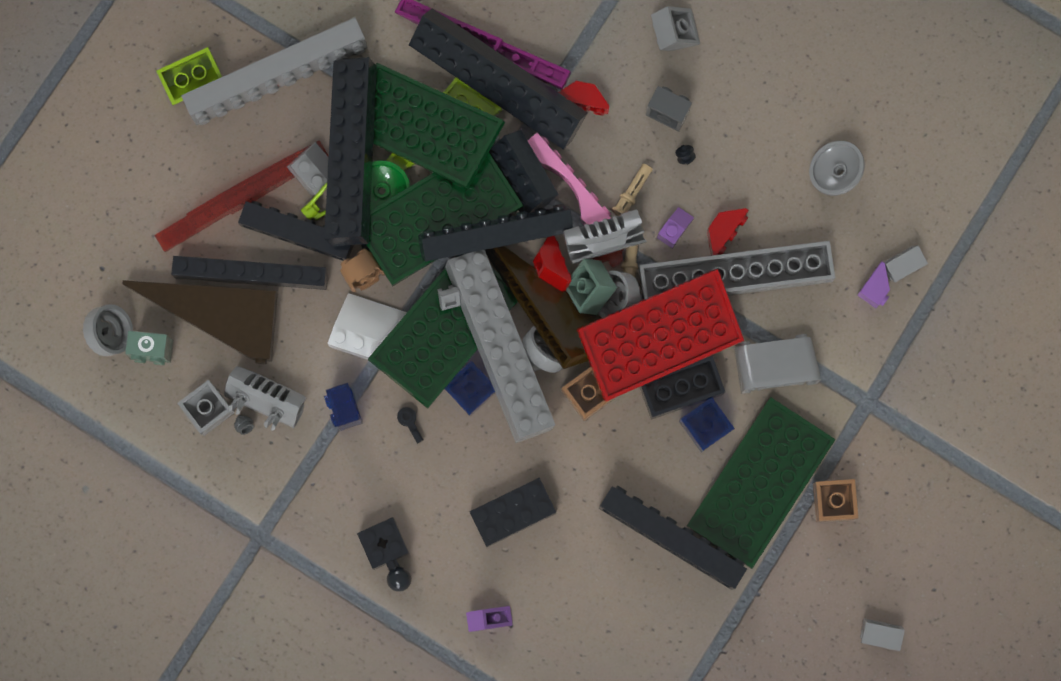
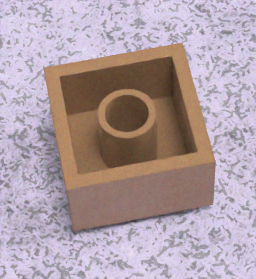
M591 367L561 389L583 421L615 399L604 401Z
M855 479L813 483L816 522L858 519Z

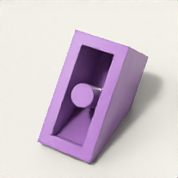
M678 207L658 233L657 239L673 249L694 217Z
M881 262L857 295L874 308H877L879 305L883 306L889 298L887 293L890 291L885 263Z
M510 606L466 612L469 632L513 625Z

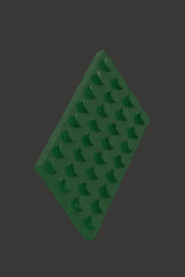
M376 63L373 144L468 189L503 128L504 120Z
M488 153L468 189L438 174L432 173L370 210L369 244L366 245L393 287L436 261L425 262L421 257L418 235L423 234L424 231H440L446 226L460 227L462 223L467 222L475 224L479 223L482 219L495 220L502 215H512L520 210L523 205L490 153Z
M446 268L368 358V361L427 409L478 350L461 306L443 311L440 307L437 289L447 290L449 289L448 286L452 285ZM492 268L510 312L518 301L501 275Z
M770 397L694 513L687 527L717 547L725 550L732 557L741 560L750 569H753L836 439Z

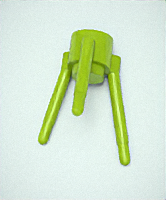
M327 182L312 200L300 209L309 220L313 218L319 220L326 214V210L318 212L320 207L315 202L327 189Z

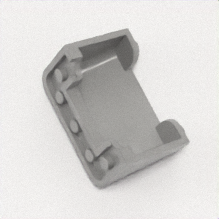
M807 334L796 335L795 339L757 344H750V341L740 342L739 346L735 347L734 350L741 394L751 393L756 388L757 391L767 388L803 385L805 382L807 385L819 383L821 381L811 337H807Z

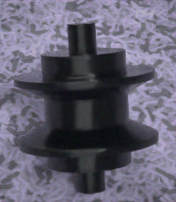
M681 145L675 151V155L678 157L677 161L680 164L688 165L696 158L694 148L691 145Z

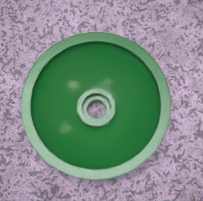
M389 161L372 162L370 210L410 187L406 173L398 165ZM380 188H384L385 193L380 194L378 190Z

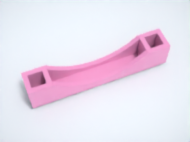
M536 133L528 140L543 168L560 176L574 192L579 204L581 223L583 225H590L595 221L600 222L603 219L611 218L609 210L605 206L601 207L599 205L597 196L593 192L589 193L586 190L584 181L581 178L577 179L573 175L574 170L569 164L565 165L560 160L562 158L557 150H552L548 146L550 143L544 136L540 137Z

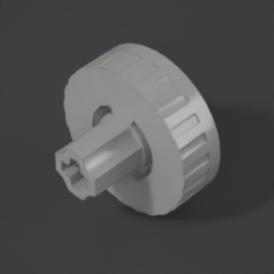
M620 271L608 272L618 289L614 291L599 311V315L602 318L642 301L643 297L640 294L638 282L632 274Z
M111 304L92 309L85 317L83 324L86 343L93 352L102 356H111L124 352L126 350L128 331H133L132 322L128 314L119 306Z
M533 326L522 339V344L533 371L536 372L542 369L551 373L559 372L562 370L561 365L535 326Z

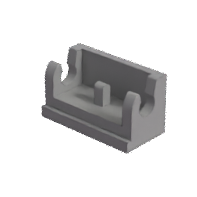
M918 245L911 246L883 262L886 266L887 276L893 282L899 281L928 264Z
M864 618L860 635L861 643L900 651L905 630L902 626Z

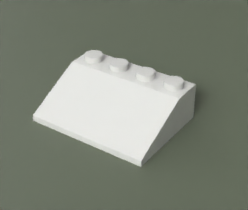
M348 293L334 324L328 345L331 348L368 360L370 355L407 312Z

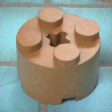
M362 249L357 253V256L352 259L348 258L340 264L342 266L340 272L352 292H356L355 289L360 288L361 291L365 290L380 280L378 278L380 274L384 276V272L371 251L367 249Z

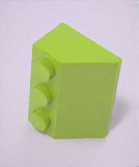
M208 47L156 70L172 105L183 101L181 95L222 77Z

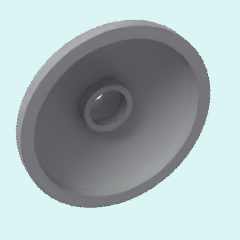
M834 141L828 143L814 155L809 169L810 179L813 185L826 195L837 196L847 193L859 183L865 169L864 157L861 151L850 142Z

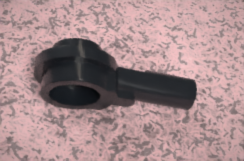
M409 407L399 410L397 414L398 422L409 428L417 444L424 441L415 425V411Z

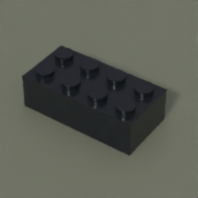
M522 130L504 135L490 149V155L523 205L519 212H535V209L544 208L559 195Z
M713 356L699 360L640 386L651 420L722 396L725 393Z
M540 477L469 511L486 548L557 513Z

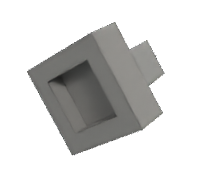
M451 285L448 286L449 289L447 290L437 289L442 311L460 306V292L457 287Z

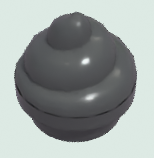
M238 415L234 428L241 435L248 434L254 428L253 420L248 416Z

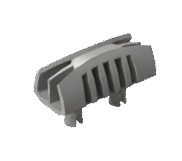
M633 210L623 213L621 216H612V218L603 219L600 222L595 221L590 225L585 224L583 227L578 226L564 230V238L571 263L574 264L581 262L584 258L591 259L646 243L647 241L642 234L644 230L641 226L642 221L638 211Z
M236 366L230 373L224 392L226 398L233 400L228 407L230 412L237 407L236 415H238L243 406H246L268 416L264 426L267 428L272 423L271 431L275 430L278 422L295 428L304 411L303 403L307 399V397L282 384L239 366Z

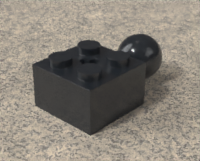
M391 517L358 532L357 535L372 569L375 570L387 565L389 570L387 575L388 586L396 592L405 591L410 586L412 577L406 568L400 567L397 559L410 553L395 519ZM381 539L388 540L386 548L379 547L378 544L381 543Z

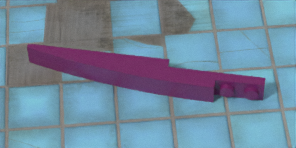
M401 0L395 13L418 25L422 16L432 8L414 0ZM439 12L537 79L559 89H563L571 75L569 70L507 44L499 37Z

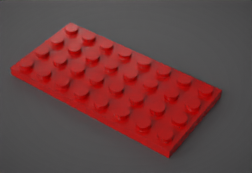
M714 269L577 329L604 401H609L744 341L718 269Z

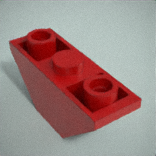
M575 81L558 92L585 111H593V114L600 116L609 112V104L595 84Z
M743 208L718 213L707 229L711 256L722 255L727 247L724 245L728 240L733 241L738 233L735 231L739 225L743 226L749 217L746 216L749 211L748 209Z
M555 236L547 237L534 258L533 264L539 278L563 292L566 291L572 281L571 274L567 270L565 258L561 254L559 243Z

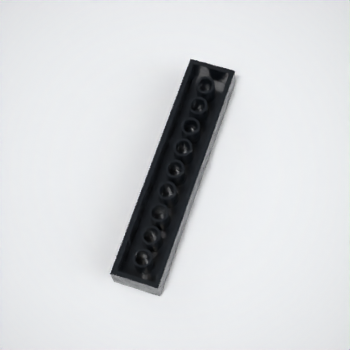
M433 8L422 16L409 43L410 47L563 150L572 142L588 112Z
M370 57L333 61L324 239L332 246L369 244L377 66Z

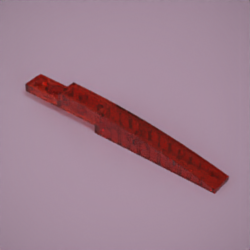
M320 140L317 141V145L323 150V152L327 156H329L326 150L324 149L323 145L321 144ZM309 146L238 183L188 212L184 218L155 234L154 236L163 251H169L227 215H233L243 209L245 202L251 203L295 178L287 166Z

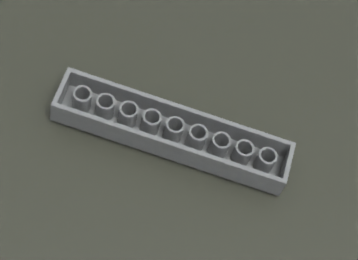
M354 17L183 94L181 97L195 124L205 125L216 116L222 117L228 113L227 111L240 109L249 101H258L267 93L273 94L277 92L280 87L285 85L291 86L300 78L306 79L318 70L324 71L330 68L334 60L348 59L351 55L362 54L367 49L365 37Z
M830 241L639 265L638 268L642 300L714 269H718L728 296L830 283L835 279Z
M485 250L467 253L448 260L445 266L452 286L457 287L460 292V306L515 443L551 431L555 426L554 420Z

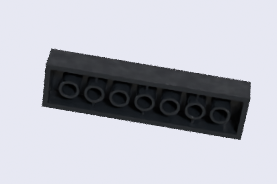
M617 485L616 488L611 487L599 507L601 511L730 590L736 589L747 570L744 567V562L737 558L731 559L727 557L728 553L719 547L714 549L710 546L711 542L703 537L696 538L693 536L694 532L685 526L684 528L678 527L676 525L677 521L668 516L666 518L660 516V511L652 506L647 508L642 505L644 501L636 496H633V498L626 495L627 491Z

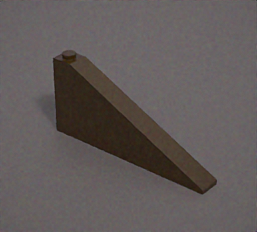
M505 246L486 249V255L561 367L566 369L589 361L577 329L602 317L598 314L579 313L568 292H562L539 278L534 267Z
M123 280L122 284L128 289L254 360L256 364H267V361L272 362L278 299L276 291Z

